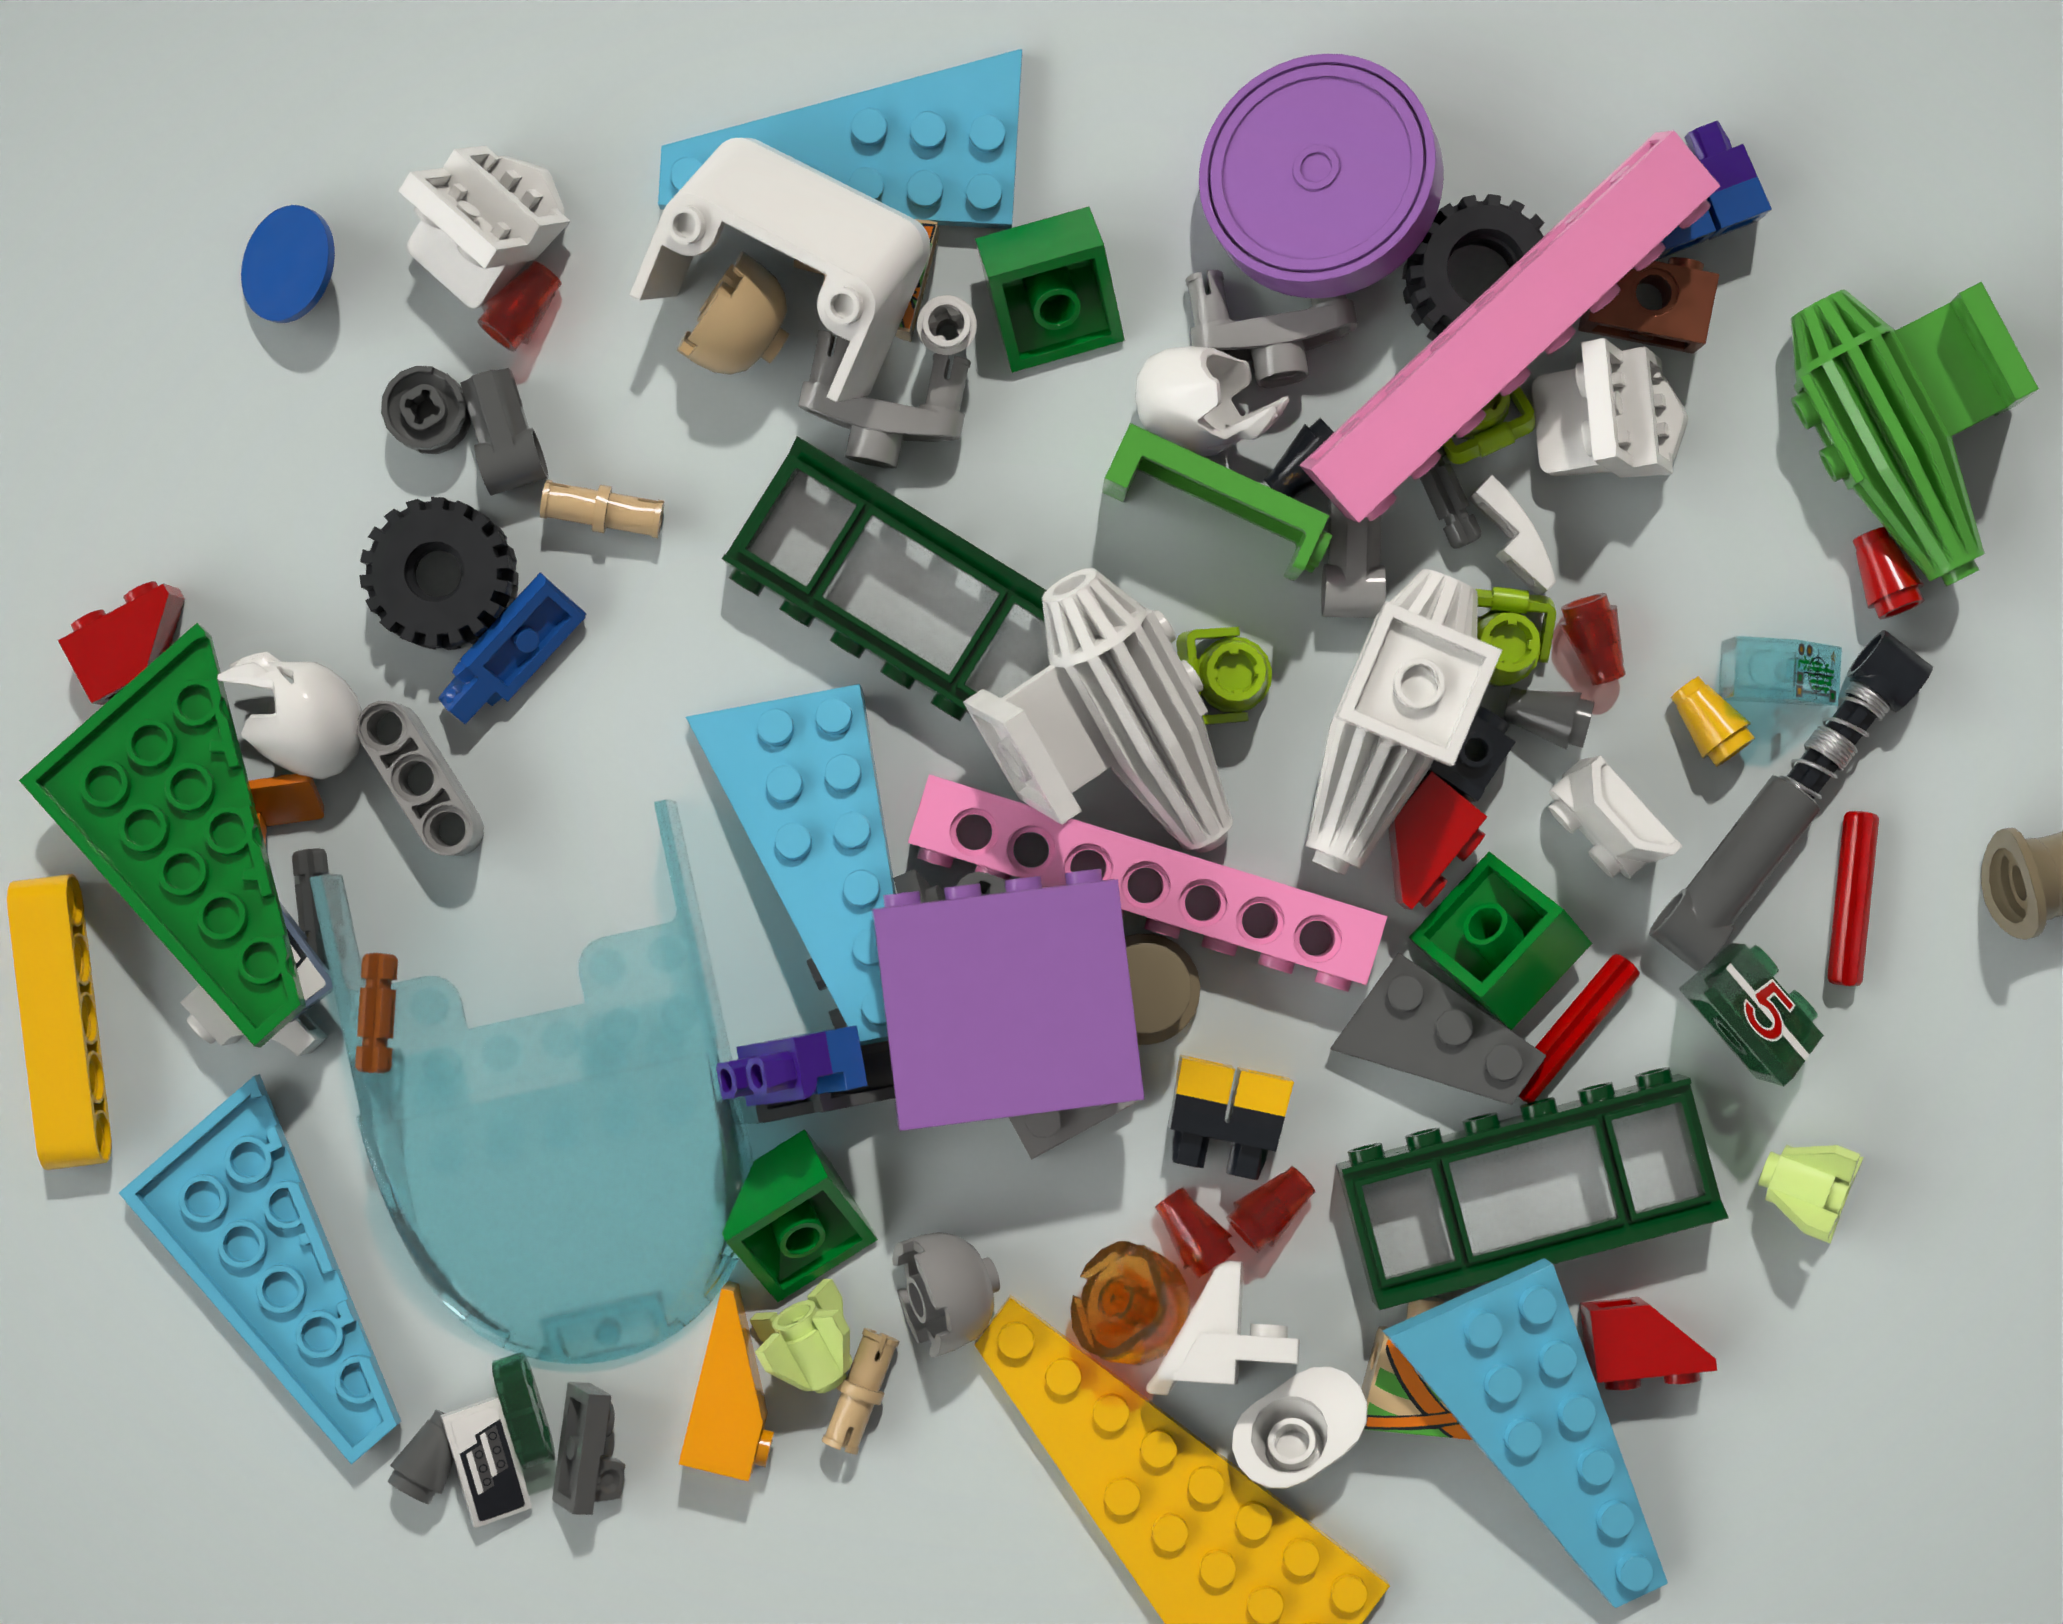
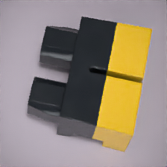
M1179 1055L1172 1108L1168 1120L1169 1128L1174 1130L1172 1136V1161L1177 1164L1204 1168L1210 1138L1232 1142L1226 1173L1258 1180L1267 1160L1268 1150L1275 1152L1277 1150L1294 1081L1288 1077L1237 1067L1229 1115L1225 1119L1235 1068L1232 1065Z

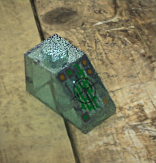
M1736 636L1721 641L1719 695L1724 700L1839 706L1842 647L1797 639Z

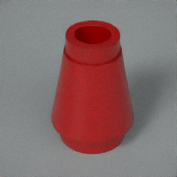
M1885 527L1868 531L1852 541L1856 549L1867 607L1869 609L1875 608L1880 620L1904 613L1925 601L1920 591V588L1924 586L1923 581L1894 539L1890 537Z

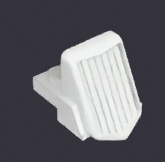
M487 146L454 149L443 168L410 172L399 189V192L415 206L414 211L421 219L408 240V252L470 308H479L489 304L526 262L536 260L570 223V220L564 216V206L553 178L547 169L508 156H497Z
M1606 338L1581 342L1583 362H1578L1575 369L1544 374L1534 380L1532 395L1540 468L1544 472L1552 476L1612 472L1620 478L1673 474L1672 463L1677 456L1688 424V416L1670 382L1663 375L1661 358L1646 346L1621 351Z
M1226 1261L1211 1269L1214 1270L1213 1274L1158 1371L1146 1385V1390L1150 1394L1168 1395L1177 1381L1238 1384L1239 1360L1299 1364L1300 1340L1288 1338L1287 1326L1251 1324L1250 1336L1241 1335L1244 1264L1242 1261Z

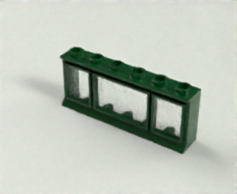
M798 436L731 547L722 557V560L727 565L734 568L728 577L730 580L758 597L765 587L784 599L779 610L808 628L814 619L835 631L829 641L860 659L865 650L885 662L880 672L904 688L910 690L915 681L936 693L930 703L958 721L962 720L965 713L969 714L963 701L981 689L1002 698L1051 665L1048 659L1042 597L1047 590Z
M1670 1067L1653 1069L1635 1075L1637 1085L1614 1091L1612 1082L1596 1084L1578 1090L1579 1100L1557 1106L1554 1097L1539 1099L1532 1103L1521 1105L1522 1115L1499 1121L1496 1112L1482 1114L1463 1120V1131L1441 1136L1440 1128H1430L1406 1135L1407 1145L1384 1151L1382 1143H1373L1347 1151L1349 1160L1337 1163L1336 1166L1372 1302L1379 1310L1493 1281L1543 1258L1554 1265L1729 1219L1720 1198L1690 1085L1692 1084L1690 1077L1680 1074L1672 1075Z

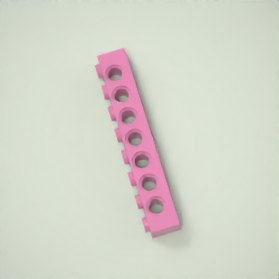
M930 774L908 840L909 844L920 847L917 855L918 859L951 869L955 857L977 864L975 872L989 873L1005 880H1010L1011 875L1019 878L1041 876L1042 887L1066 885L1065 873L1071 872V862L1074 856L1083 850L1095 851L1101 855L1105 862V873L1102 880L1118 879L1122 917L1125 910L1145 916L1147 920L1144 929L1176 939L1179 937L1181 928L1203 934L1202 947L1234 957L1238 946L1261 952L1258 964L1292 974L1295 963L1318 970L1315 982L1349 992L1352 981L1367 985L1388 917L1072 818L1064 824H1060L1027 804ZM971 815L984 817L992 828V836L989 843L978 850L965 848L957 836L960 822ZM1030 832L1043 836L1049 846V854L1046 861L1034 868L1021 865L1014 856L1016 840L1021 835ZM1144 867L1154 870L1159 875L1162 883L1158 897L1147 903H1141L1133 899L1128 890V880L1131 874L1137 869ZM1199 885L1210 887L1218 898L1216 912L1205 920L1192 918L1185 907V899L1188 892ZM1256 903L1267 905L1274 914L1272 930L1260 938H1254L1247 934L1242 924L1244 912L1249 906ZM1312 921L1323 922L1331 934L1328 948L1318 955L1307 954L1300 944L1301 930Z

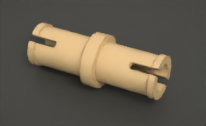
M546 480L541 498L540 518L546 519L548 517L592 525L593 532L605 533L606 528L658 538L663 518L664 500L658 499L656 501L612 493L611 486L600 485L598 490Z
M869 1328L863 1329V1336L848 1376L837 1387L841 1394L826 1434L822 1438L823 1443L838 1450H841V1447H843L845 1452L854 1455L858 1454L859 1444L874 1404L881 1405L885 1393L880 1388L895 1348L898 1347L900 1342L886 1334H876L875 1330Z

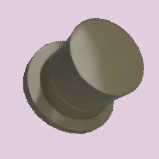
M2004 828L1998 830L1987 845L1981 868V886L1984 902L1992 918L2000 928L2017 939L2026 940L2038 937L2043 932L2047 920L2063 916V831L2044 837L2025 839L2016 828Z
M1155 934L1125 936L1138 1045L1164 1042L1185 1028L1194 1016L1199 1004L1201 988L1198 970L1191 957L1177 943L1166 937Z

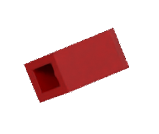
M156 581L142 584L123 596L126 604L107 614L103 609L78 618L71 624L74 632L58 640L91 704H106L171 646L185 601L179 588L164 583L158 586Z
M1432 771L1426 773L1388 828L1396 902L1404 909L1412 910L1418 902L1425 908L1430 905L1448 882L1441 875L1455 857H1458L1462 862L1465 861L1486 835L1479 827L1486 820L1487 816Z
M1640 1297L1580 1302L1585 1354L1595 1381L1597 1383L1604 1382L1605 1389H1635L1641 1387V1378L1664 1376V1382L1667 1384H1689L1701 1380L1700 1372L1717 1371L1715 1357Z

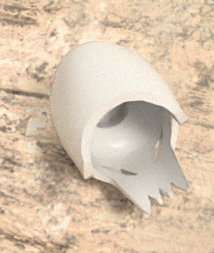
M1195 346L1168 348L1150 356L1137 374L1135 392L1139 418L1147 431L1203 457L1220 454L1243 439L1254 440L1259 438L1278 420L1290 400L1288 396H1285L1258 410L1241 416L1232 402V397L1252 382L1249 363L1215 348Z
M262 652L244 657L230 664V669L218 674L217 679L219 681L273 690L274 697L268 709L269 714L251 715L245 721L241 735L261 755L278 766L298 775L324 780L342 773L357 756L361 745L357 735V726L362 708L356 694L347 682L331 669L317 662L280 661L270 653ZM284 676L293 679V683L291 684Z

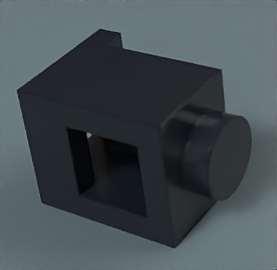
M1480 706L1473 718L1454 766H1448L1433 760L1428 772L1432 771L1469 802L1479 801L1488 783L1516 743V741L1505 735L1510 724L1497 714ZM1470 739H1477L1484 745L1485 754L1478 762L1471 761L1465 755L1464 748Z

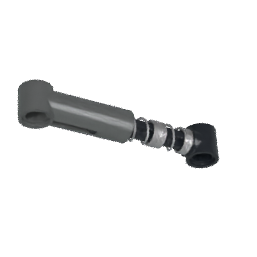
M1886 630L1879 632L1864 647L1849 668L1847 676L1850 678L1851 683L1847 690L1844 691L1846 697H1839L1838 699L1839 709L1832 717L1823 718V725L1817 726L1812 736L1804 743L1806 752L1801 758L1791 760L1792 770L1787 776H1771L1690 884L1681 890L1662 910L1653 923L1649 935L1695 971L1703 969L1722 949L1733 931L1734 922L1820 812V808L1814 799L1815 797L1822 799V796L1819 794L1821 789L1831 777L1834 779L1838 778L1837 774L1834 773L1836 770L1843 771L1844 767H1847V764L1850 763L1849 760H1852V757L1858 752L1855 746L1863 735L1869 737V733L1866 731L1874 720L1881 721L1889 710L1896 713L1906 706L1925 684L1933 670V666Z

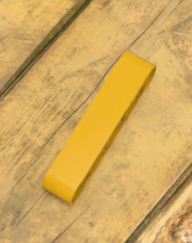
M73 874L12 881L7 890V909L35 1143L40 1164L44 1170H55L107 1163L112 1149L111 1128L84 904L79 882Z

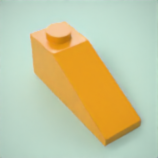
M727 1281L721 1288L679 1465L749 1482L755 1465L766 1467L774 1432L764 1429L768 1411L739 1283Z

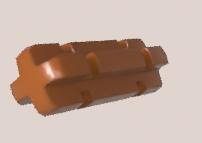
M367 953L362 958L361 978L366 979V987L360 988L357 1037H362V1046H356L355 1060L357 1071L362 1073H387L392 1066L393 1048H389L387 1045L388 1038L393 1039L396 990L391 989L392 980H397L398 959L392 954Z

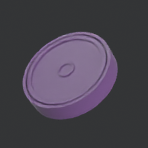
M1316 54L1295 58L1280 63L1249 81L1228 101L1213 123L1204 144L1199 168V190L1204 214L1209 226L1228 256L1238 268L1257 283L1273 291L1301 298H1328L1349 294L1380 281L1396 270L1414 253L1432 226L1441 201L1444 183V166L1440 145L1427 113L1416 94L1404 81L1383 66L1363 58L1343 54Z

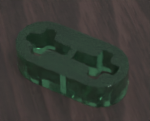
M519 1352L494 1360L492 1362L494 1383L520 1465L523 1469H528L554 1461L555 1448L551 1430L527 1356L524 1352Z

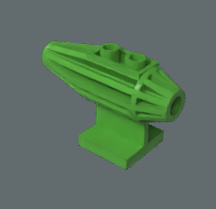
M1982 281L1960 292L1950 303L1897 330L1884 322L1845 289L1811 304L1792 316L1791 331L1796 383L1793 387L1798 395L1792 397L1791 402L1803 426L1807 430L1815 427L1825 446V448L1819 450V455L1831 479L1834 482L1842 479L1848 490L1853 489L1923 572L1929 582L1941 576L1947 587L1979 571L1974 559L1984 555L1985 552L1952 436L1993 415L1995 417L2017 406L2039 389Z

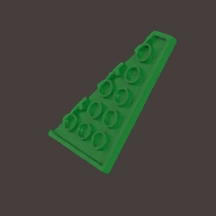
M196 623L19 781L255 1047L261 1048L306 1008V1003L224 683L217 679L218 674L221 672L213 640L204 627Z

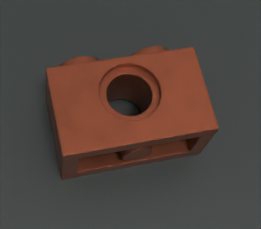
M1683 257L1669 258L1668 263L1653 261L1640 271H1636L1633 267L1616 283L1621 290L1610 303L1595 313L1588 309L1581 316L1578 331L1694 354L1706 344L1719 274L1703 271L1704 264L1702 262ZM1646 283L1655 286L1662 296L1661 309L1649 310L1644 308L1636 296L1637 285Z

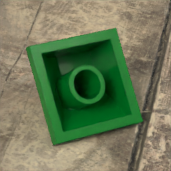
M805 1129L754 1160L722 1231L725 1242L777 1302L785 1299L878 1240L875 1232L830 1160Z

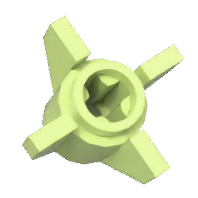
M1786 1144L1781 1155L1770 1152L1758 1185L1768 1188L1765 1200L1774 1203L1803 1233L1831 1244L1841 1212L1860 1169L1863 1157H1860L1859 1153L1838 1145L1794 1148Z
M832 1278L823 1279L807 1296L808 1300L795 1303L779 1314L777 1312L756 1313L749 1320L759 1339L763 1342L755 1351V1354L765 1372L803 1391L826 1393L837 1388L846 1379V1372L850 1369L853 1362L850 1355V1328L844 1319L842 1296Z

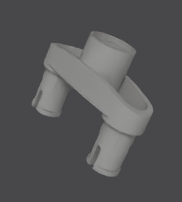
M1207 271L1209 295L1205 293L1201 272L1191 274L1185 279L1195 327L1190 330L1192 345L1195 347L1215 348L1237 359L1253 361L1256 382L1260 387H1282L1306 379L1310 374L1305 351L1336 341L1351 333L1358 326L1354 303L1352 300L1347 299L1346 294L1328 298H1311L1312 306L1304 310L1234 321L1229 317L1222 271Z
M818 330L810 379L802 383L798 406L816 417L850 429L845 458L866 465L894 469L898 465L902 440L944 442L960 439L965 414L960 412L968 368L971 365L970 360L954 356L951 375L947 379L950 364L949 355L934 353L925 404H920L918 408L867 397L835 402L827 398V394L850 341L837 335L834 354L831 356L835 337L832 336L833 332Z

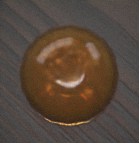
M1118 1241L1101 1249L1085 1265L1080 1277L1087 1279V1282L1083 1287L1081 1298L1073 1295L1070 1307L1072 1330L1081 1347L1103 1360L1124 1365L1141 1366L1166 1356L1191 1310L1189 1288L1177 1265L1154 1249L1145 1245H1136L1129 1241Z

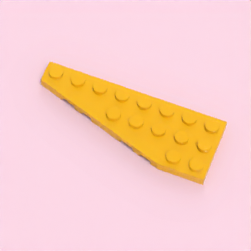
M1011 1294L991 1319L988 1327L976 1339L975 1347L1165 1624H1362L1390 1587L1385 1578L1265 1487L1251 1481L1240 1468Z

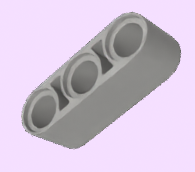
M377 701L369 704L360 713L358 718L357 735L423 843L432 852L439 855L463 856L471 853L479 846L483 838L484 825L482 819L419 717L411 708L391 701ZM394 712L400 718L402 732L399 739L394 743L384 745L378 738L377 724L384 715ZM424 762L432 769L434 783L426 794L418 796L409 787L408 775L416 764ZM454 812L463 819L466 827L463 839L457 845L450 846L441 839L439 825L447 814Z

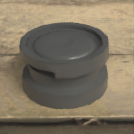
M414 366L399 372L388 383L382 395L381 414L386 428L399 442L421 454H440L453 449L465 438L471 425V417L462 387L449 374L433 366Z

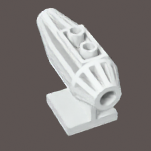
M1094 568L1082 569L1065 576L1047 589L1042 597L1048 659L1051 665L1002 698L981 689L963 701L965 707L1019 800L1056 822L1064 824L1080 813L1082 810L1072 793L1108 768H1111L1182 849H1196L1198 853H1205L1219 847L1228 837L1227 831L1233 824V818L1203 719V715L1208 712L1199 695V692L1203 690V684L1194 668L1187 661H1181L1171 643L1176 640V635L1171 624L1160 611H1153L1143 607Z
M1422 569L1390 602L1386 601L1381 611L1376 615L1329 726L1308 839L1305 845L1316 851L1312 862L1342 875H1346L1349 865L1361 869L1430 769L1433 760L1448 766H1454L1502 652L1501 649L1477 639L1478 591L1473 587L1445 574Z

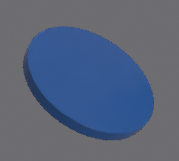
M300 205L284 206L264 218L250 237L242 261L241 283L243 294L249 307L261 318L275 323L293 322L310 312L325 293L333 272L335 246L330 227L320 214Z

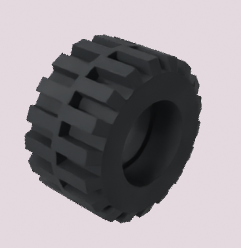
M1488 194L1484 201H1477L1476 196L1471 195L1462 197L1455 206L1449 203L1439 209L1424 240L1405 263L1402 279L1406 280V287L1403 291L1405 304L1411 303L1414 309L1410 317L1417 327L1423 323L1430 330L1426 337L1431 341L1471 305V303L1465 301L1456 293L1449 281L1447 263L1455 250L1470 245L1484 246L1502 256L1509 268H1511L1544 237L1539 229L1545 222L1537 214L1531 219L1523 215L1521 212L1525 207L1524 204L1513 200L1509 206L1500 204L1501 195Z

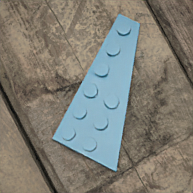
M1022 49L662 145L658 206L661 210H664L670 200L723 142L732 138H753L913 219L938 222V225L1010 229L1013 224Z
M860 684L687 716L686 719L847 1026L857 1025L860 1046L888 1041L874 918H872L871 909L884 907L883 895L896 894L862 687Z
M260 1074L255 1075L123 1188L119 1194L352 1465L401 1422V1419Z
M1543 1258L1382 1330L1613 1607L1617 1608L1668 1584L1557 1273L1551 1262Z

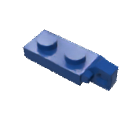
M540 572L460 658L461 662H458L452 671L455 677L438 697L439 701L465 725L486 702L491 706L502 698L508 702L586 618L585 615L587 613Z

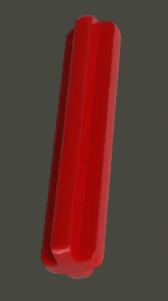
M1849 811L1845 813L1843 818L1827 975L1828 981L1835 985L1855 987L1860 986L1863 982L1879 827L1878 815L1871 812Z
M1619 954L1612 955L1535 1046L1547 1057L1518 1096L1521 1100L1532 1103L1537 1099L1638 979L1640 971L1627 958Z

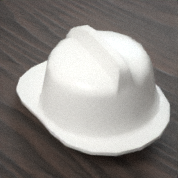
M1312 1367L1294 1375L1275 1390L1256 1401L1241 1414L1233 1430L1232 1450L1238 1467L1251 1481L1267 1488L1287 1489L1314 1479L1321 1471L1347 1454L1360 1440L1367 1423V1402L1361 1386L1348 1373L1333 1367Z

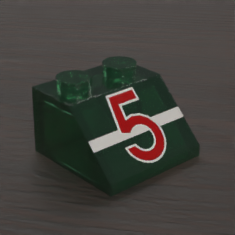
M1731 943L1703 969L1684 983L1679 990L1756 1079L1785 1086L1794 1078L1824 1036L1813 1023L1818 1014L1799 992L1793 990L1788 994L1773 977L1779 972L1778 967L1759 946L1754 945L1749 949L1746 944Z

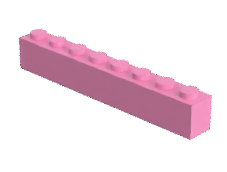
M1674 130L1654 133L1299 466L1347 519L1360 523L1365 517L1369 521H1373L1381 516L1395 502L1397 496L1393 491L1409 476L1414 480L1420 478L1436 465L1441 458V454L1437 450L1454 434L1458 438L1467 435L1481 423L1486 416L1482 408L1498 393L1502 396L1509 395L1526 381L1531 374L1527 366L1543 351L1547 355L1554 353L1572 338L1576 332L1572 324L1588 309L1595 313L1610 303L1621 290L1616 284L1633 267L1636 271H1640L1655 261L1666 248L1661 242L1678 225L1681 229H1685L1700 219L1711 206L1706 199L1720 187L1719 183Z

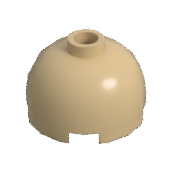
M742 251L736 260V264L729 266L700 309L701 313L697 318L698 324L692 333L690 331L685 333L677 351L697 365L714 373L732 375L747 371L760 357L771 363L789 336V333L781 328L787 312L785 292L777 278L761 263Z

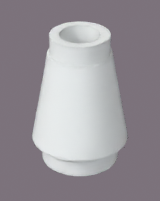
M943 295L935 297L923 306L918 315L917 331L922 343L928 349L938 354L952 355L963 351L970 345L976 334L977 321L974 311L968 303L956 296ZM945 325H952L958 329V337L947 341L943 335L937 336V333Z

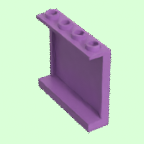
M1101 869L1065 873L1066 885L1042 887L1041 876L1004 880L1006 892L981 895L979 883L944 888L945 900L921 902L919 891L883 895L884 907L872 908L871 910L872 918H874L896 1099L897 1124L900 1131L1144 1100L1118 879L1102 880Z

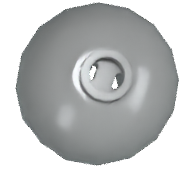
M942 1232L920 1235L899 1242L894 1246L893 1265L900 1266L904 1264L907 1279V1289H898L897 1293L907 1323L918 1344L930 1340L933 1344L930 1346V1356L934 1358L952 1352L977 1339L990 1322L994 1309L993 1293L1000 1290L998 1272L989 1257L982 1259L973 1245L957 1235Z

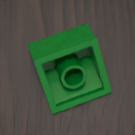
M1089 206L975 238L987 289L1012 373L1125 341L1105 246Z
M1488 852L1408 937L1467 994L1510 1030L1524 1018L1593 944L1562 907L1491 852Z

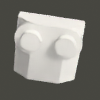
M1601 755L1578 760L1562 775V779L1549 790V794L1555 801L1548 807L1551 814L1570 833L1573 834L1579 829L1594 845L1588 851L1590 857L1611 878L1620 872L1623 876L1630 879L1646 863L1655 862L1674 855L1683 847L1614 772Z

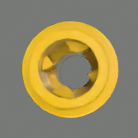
M1700 676L1689 681L1670 697L1676 704V708L1702 759L1709 757L1716 767L1731 759L1755 739L1747 728L1751 722L1708 684L1706 685Z

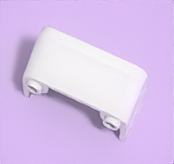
M732 138L723 142L664 208L630 296L638 300L677 297L693 256L702 255L710 251L718 242L726 223L827 275L817 300L819 317L828 330L850 341L827 398L835 402H842L869 396L928 261L931 247L926 229L921 223L910 216L753 138Z

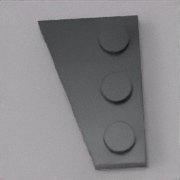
M1399 952L1330 1048L1342 1054L1354 1056L1509 1105H1513L1547 1057V1055Z

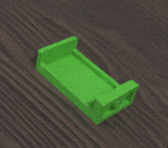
M1132 423L1129 424L1104 478L1102 493L1124 502L1137 472L1140 471L1293 542L1296 545V550L1284 574V577L1293 581L1304 570L1313 573L1315 567L1319 566L1333 536L1323 530L1330 515Z

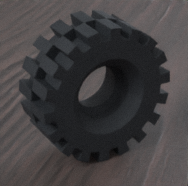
M431 497V501L423 502L420 499L406 502L408 508L401 512L396 509L391 510L384 516L388 522L382 529L374 526L368 536L374 540L370 551L363 549L360 559L361 563L366 564V575L359 576L361 588L367 590L370 597L365 600L370 611L380 617L381 621L379 623L388 631L397 634L403 640L425 648L454 650L461 649L460 645L465 643L474 644L503 613L505 608L507 609L515 600V598L511 597L513 586H518L519 573L515 572L513 568V562L517 561L513 548L508 546L505 540L507 536L490 518L470 505L458 500L453 502L444 497ZM433 551H447L456 557L461 567V579L458 586L453 592L442 597L427 595L419 587L416 579V570L420 560Z

